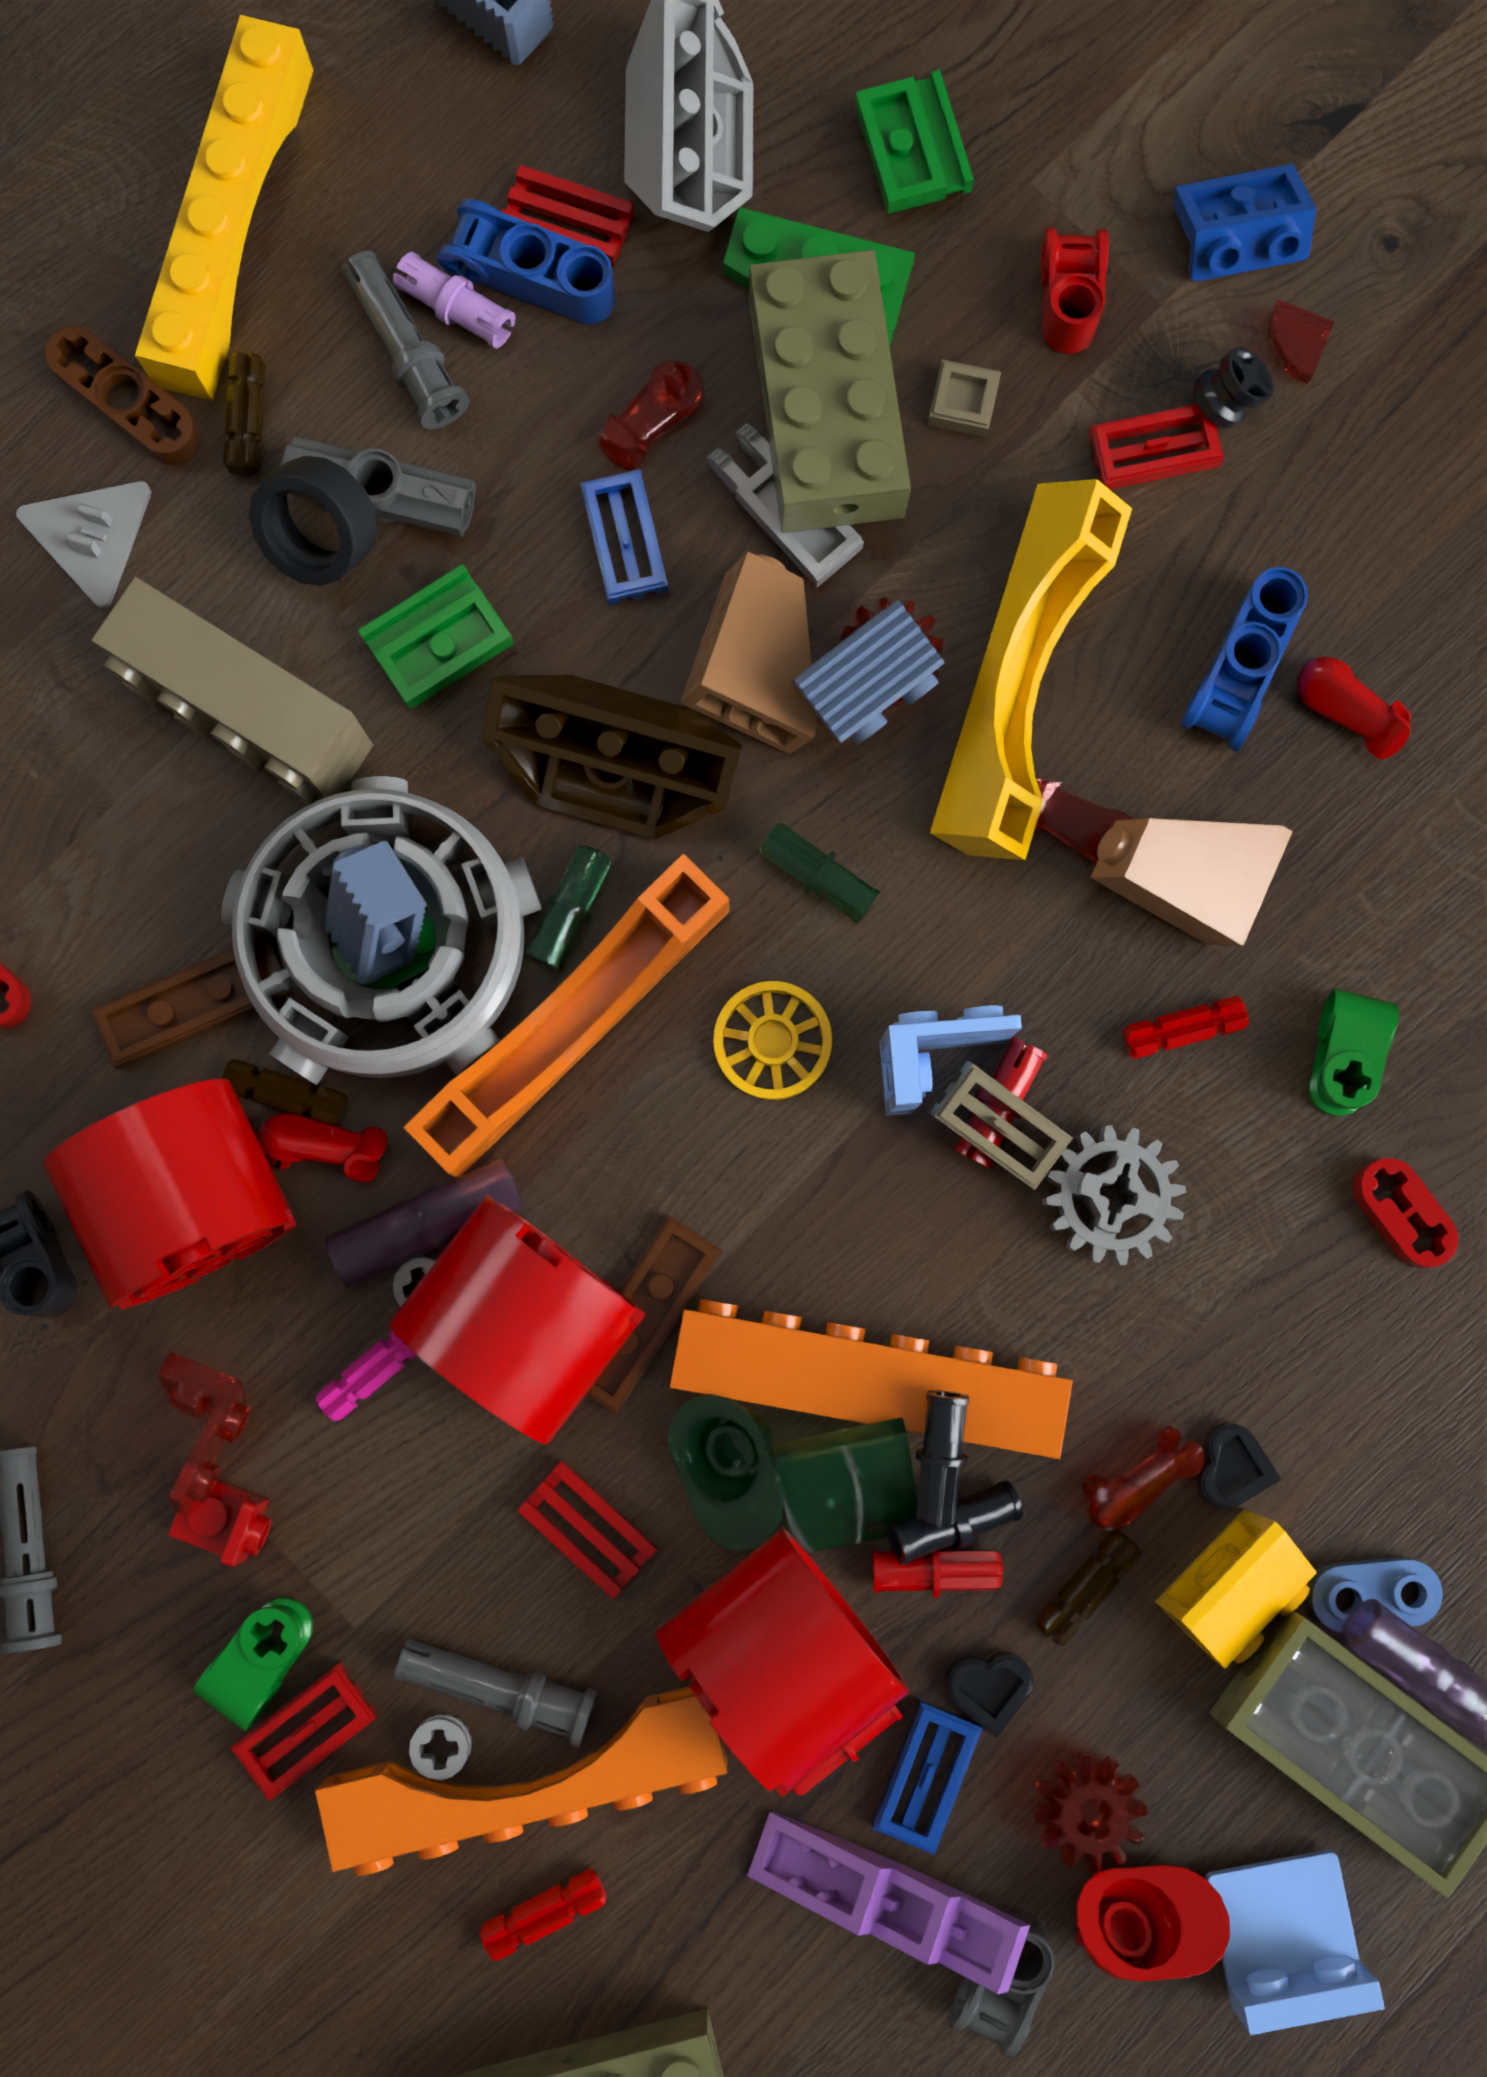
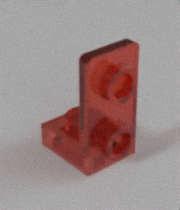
M170 1352L158 1374L163 1392L169 1396L167 1402L175 1409L192 1417L203 1418L205 1412L211 1413L169 1495L174 1512L187 1517L195 1501L204 1504L210 1497L221 1471V1467L216 1465L215 1462L226 1441L235 1444L247 1424L251 1407L245 1405L247 1399L242 1381Z

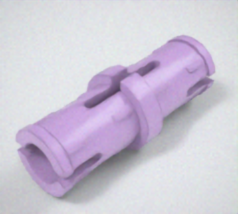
M414 252L407 253L400 260L396 268L408 275L405 278L398 273H394L393 285L396 289L408 293L434 309L438 320L447 325L457 323L488 342L493 348L497 349L507 341L511 332L501 326L505 323L510 327H514L516 318L514 312L502 308L474 291L470 280L461 275L451 277L421 259Z

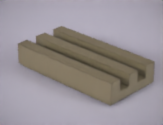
M966 1061L960 1070L962 1072L961 1076L955 1083H950L944 1091L947 1095L940 1104L936 1102L929 1113L1035 1190L1073 1137L976 1065ZM977 1083L1050 1137L1052 1141L1048 1147L1043 1149L970 1095L968 1092L973 1085ZM959 1104H962L1034 1157L1037 1162L1032 1169H1027L956 1117L953 1113Z

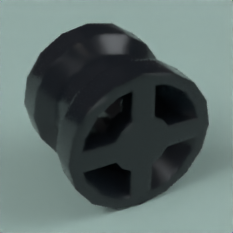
M1243 347L1233 348L1221 359L1218 369H1207L1194 381L1193 386L1194 396L1201 411L1211 422L1222 428L1234 427L1246 416L1248 407L1257 408L1268 401L1273 394L1274 388L1272 377L1261 359L1252 351Z

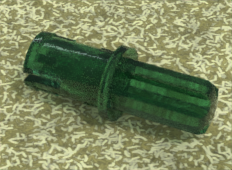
M784 823L776 824L761 844L760 851L765 857L806 885V888L803 890L804 893L808 895L811 890L850 917L855 924L861 920L880 893V890L876 887L874 889L835 861L834 858L837 853L831 851L828 856Z
M581 845L576 849L555 894H547L544 899L549 906L529 946L524 951L527 956L548 967L561 971L562 963L582 922L591 921L592 915L588 913V910L611 865V859L606 854L591 846Z

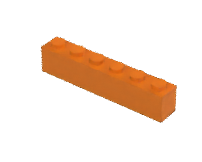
M700 1299L698 1311L684 1309L670 1388L924 1434L927 1392L930 1390L954 1391L970 1396L966 1410L963 1442L1060 1459L1073 1380L1055 1377L1057 1364L1019 1357L1017 1370L991 1365L993 1352L955 1345L953 1358L927 1353L929 1340L891 1334L889 1346L863 1342L865 1329L827 1322L825 1334L800 1330L802 1317L764 1310L761 1323L737 1319V1305Z

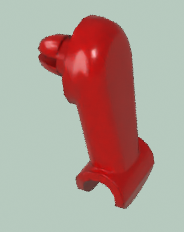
M1318 657L1310 660L1301 668L1297 678V692L1301 701L1309 709L1364 737V744L1367 750L1377 759L1389 758L1405 745L1411 732V712L1399 700L1394 701L1389 706L1356 679L1347 664L1333 657Z
M291 1113L277 1114L268 1118L261 1125L257 1137L263 1151L268 1155L270 1166L273 1168L277 1161H281L279 1170L284 1171L293 1162L312 1160L344 1166L345 1175L359 1182H370L376 1177L379 1169L377 1160L384 1154L388 1143L387 1135L382 1128L368 1127L359 1134Z

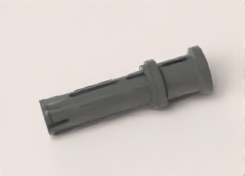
M362 251L351 256L349 261L357 272L354 273L350 264L346 263L342 266L341 272L355 292L363 309L393 358L391 366L392 375L399 386L408 389L418 407L416 416L421 426L426 429H438L454 422L466 411L470 400L463 388L454 385L443 366L445 357L440 347L430 341H425L387 277L376 253Z
M37 1446L0 1451V1524L5 1578H0V1598L4 1600L7 1637L6 1640L0 1643L1 1654L42 1649L63 1643L62 1633L56 1632L54 1627L51 1591L58 1587L57 1577L53 1576V1571H46L42 1508L36 1462ZM17 1485H20L25 1536L23 1543L20 1536ZM23 1554H26L28 1574H24ZM28 1599L30 1600V1610H31V1622H32V1628H31V1630H29V1628H28V1616H27V1604H26V1602H27Z
M410 1637L405 1643L406 1649H402L397 1663L395 1679L436 1690V1692L499 1711L500 1713L512 1716L511 1723L517 1724L518 1729L528 1731L531 1726L567 1737L569 1738L570 1746L581 1748L594 1711L598 1690L588 1688L583 1693L547 1681L546 1673L535 1670L534 1673L528 1671L526 1676L450 1651L447 1652Z

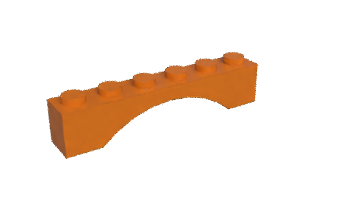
M683 853L636 899L600 944L543 1003L497 1045L451 1080L403 1128L448 1174L460 1178L730 912L729 898Z
M690 1686L646 1697L627 1723L600 1748L563 1770L532 1781L499 1786L454 1784L443 1780L428 1779L392 1760L326 1777L315 1792L332 1872L353 1867L355 1876L373 1874L394 1864L392 1857L418 1851L419 1859L421 1860L437 1858L459 1848L457 1841L483 1835L485 1843L505 1841L522 1834L523 1824L547 1818L550 1827L569 1825L585 1819L588 1816L587 1808L613 1802L614 1810L617 1811L633 1809L653 1800L652 1792L675 1786L678 1787L679 1794L701 1792L717 1785L716 1776L727 1774L728 1759L724 1742L709 1723L711 1717L703 1709Z

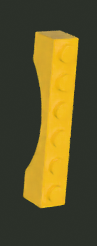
M244 15L239 17L135 353L136 359L147 376L162 389L213 402L230 347L236 283L252 213L264 178L275 154L287 135L298 123L314 71L299 29Z
M1097 479L1039 483L1037 485L930 830V834L966 855L1026 860L1043 804V798L1035 778L1031 750L1033 712L1040 681L1053 648L1070 618L1091 590L1115 566L1132 511L1128 504Z

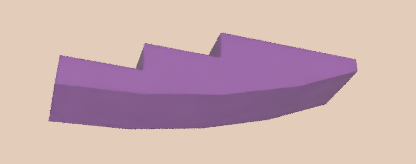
M769 1812L747 1875L858 1936L871 1934L927 1965L940 1963L996 1994L1009 1991L1030 1928L1029 1924L956 1888L841 1837L778 1812Z

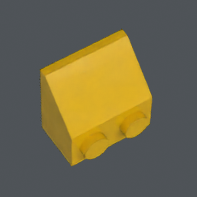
M1243 1509L1155 1602L1211 1659L1226 1669L1232 1661L1240 1664L1257 1651L1264 1640V1635L1261 1631L1278 1613L1281 1616H1286L1305 1600L1310 1591L1306 1584L1317 1572L1288 1534L1275 1521Z

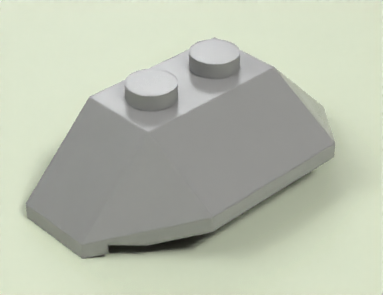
M651 0L626 65L624 182L655 215L709 232L753 196V81L736 40L720 17L724 12L719 0Z

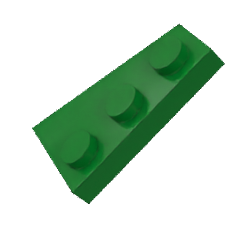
M739 207L723 262V274L749 290V266L753 264L875 250L888 340L891 347L913 268L915 253Z

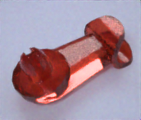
M677 360L667 361L657 366L651 373L650 380L621 415L617 417L614 413H611L608 417L605 430L598 439L599 446L608 459L623 469L635 470L648 454L649 445L690 415L700 403L704 385L698 371L688 363Z
M1043 779L1036 780L1043 798V804L1035 830H1041L1043 827L1095 863L1099 860L1097 850L1100 841L1106 832L1114 826L1115 821L1132 819L1125 812L1117 809H1108L1062 791L1064 787L1063 782Z
M1169 1425L1157 1435L1156 1443L1159 1449L1127 1474H1119L1109 1480L1097 1475L1088 1476V1479L1096 1486L1094 1489L1086 1482H1083L1082 1485L1083 1493L1092 1502L1089 1510L1090 1521L1103 1530H1117L1128 1525L1179 1477L1189 1478L1202 1471L1205 1460L1202 1447L1191 1440L1182 1448L1177 1449L1181 1435L1175 1427Z

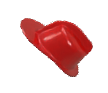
M1160 1865L1113 1868L1100 1871L1082 1886L1076 1902V1925L1078 1928L1075 1934L1076 1946L1084 1947L1086 1954L1095 1966L1113 1978L1138 1982L1190 1978L1208 1972L1223 1958L1230 1940L1229 1914L1221 1895L1204 1877L1184 1867Z

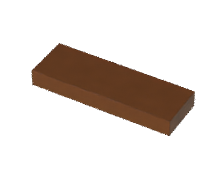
M262 935L255 938V958L263 981L271 977L274 972H280L284 968L271 937ZM231 948L92 1008L90 1011L113 1067L120 1070L252 1013L256 1009L244 989L236 965L234 950ZM292 987L271 996L273 1002L275 1003L293 995Z
M670 1216L667 1218L620 1290L624 1296L644 1311L646 1315L587 1392L588 1396L615 1414L619 1413L723 1250Z

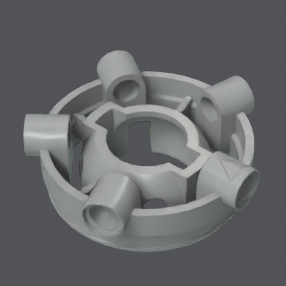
M372 776L351 781V791L318 800L302 808L280 824L258 848L246 870L237 869L233 873L224 894L221 915L223 923L232 926L233 950L244 989L262 1020L279 1037V1040L269 1054L317 1085L328 1068L361 1077L390 1078L420 1073L446 1063L457 1077L501 1041L491 1026L507 1005L520 973L525 936L523 916L541 910L542 906L523 857L503 863L491 843L465 818L432 800L408 793V782L404 779L389 776ZM409 814L431 820L452 832V835L445 842H442L439 849L433 854L427 848L409 839ZM340 819L342 828L349 835L332 840L322 847H319L309 838L317 830ZM381 841L388 842L389 844L395 843L392 850L432 914L436 928V943L432 957L428 962L430 969L420 979H414L412 985L403 991L398 987L392 989H371L360 986L349 980L340 971L333 958L330 947V933L324 931L328 898L324 893L330 888L333 861L338 855L353 846L365 845L368 848ZM301 843L302 848L309 856L296 868L289 879L282 872L276 870L288 854ZM466 845L478 857L462 864L478 911L488 929L497 926L496 945L489 970L471 1001L461 990L451 996L460 987L454 980V977L461 967L465 956L464 947L469 915L462 891L447 866L450 862L456 860L457 855ZM294 913L293 928L292 930L287 929L290 924L292 915ZM255 932L277 938L281 958L286 969L280 972H274L271 977L263 981L255 958ZM296 984L316 1004L344 1018L357 1017L388 1022L407 1017L414 1023L426 1016L414 1025L423 1039L385 1050L345 1049L343 1046L350 1037L290 997L282 1009L279 1010L271 996L282 990H288L291 985Z

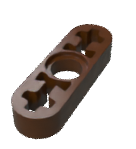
M70 325L60 328L51 335L46 344L45 358L49 367L63 385L157 461L168 465L184 463L194 456L200 445V431L189 411L181 403L87 328ZM72 350L78 354L85 352L93 366L99 370L94 379L79 364L75 362L70 364L66 359L68 353ZM120 382H132L139 387V395L135 403L125 409L110 407L107 398L112 387ZM152 411L168 427L174 428L177 426L181 436L176 441L168 437L161 438L153 424L147 420Z

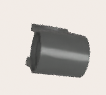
M1020 1910L1008 1911L1006 1913L1030 1925L1026 1941L1033 1942L1037 1946L1036 1952L1029 1960L1017 1964L1009 1991L1006 1993L996 1994L964 1977L954 1997L948 2018V2026L951 2029L961 2032L964 2028H967L998 2044L1000 2053L1010 2059L1016 2056L1027 2037L1034 2012L1048 1982L1052 1978L1055 1967L1053 1951L1042 1924L1032 1914Z

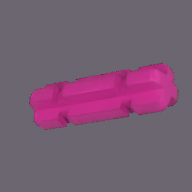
M392 1330L388 1333L391 1338L387 1341L380 1339L341 1373L343 1378L340 1381L332 1380L316 1394L315 1400L319 1408L332 1421L342 1420L358 1406L356 1400L368 1398L405 1366L403 1361L407 1357L414 1359L417 1356Z

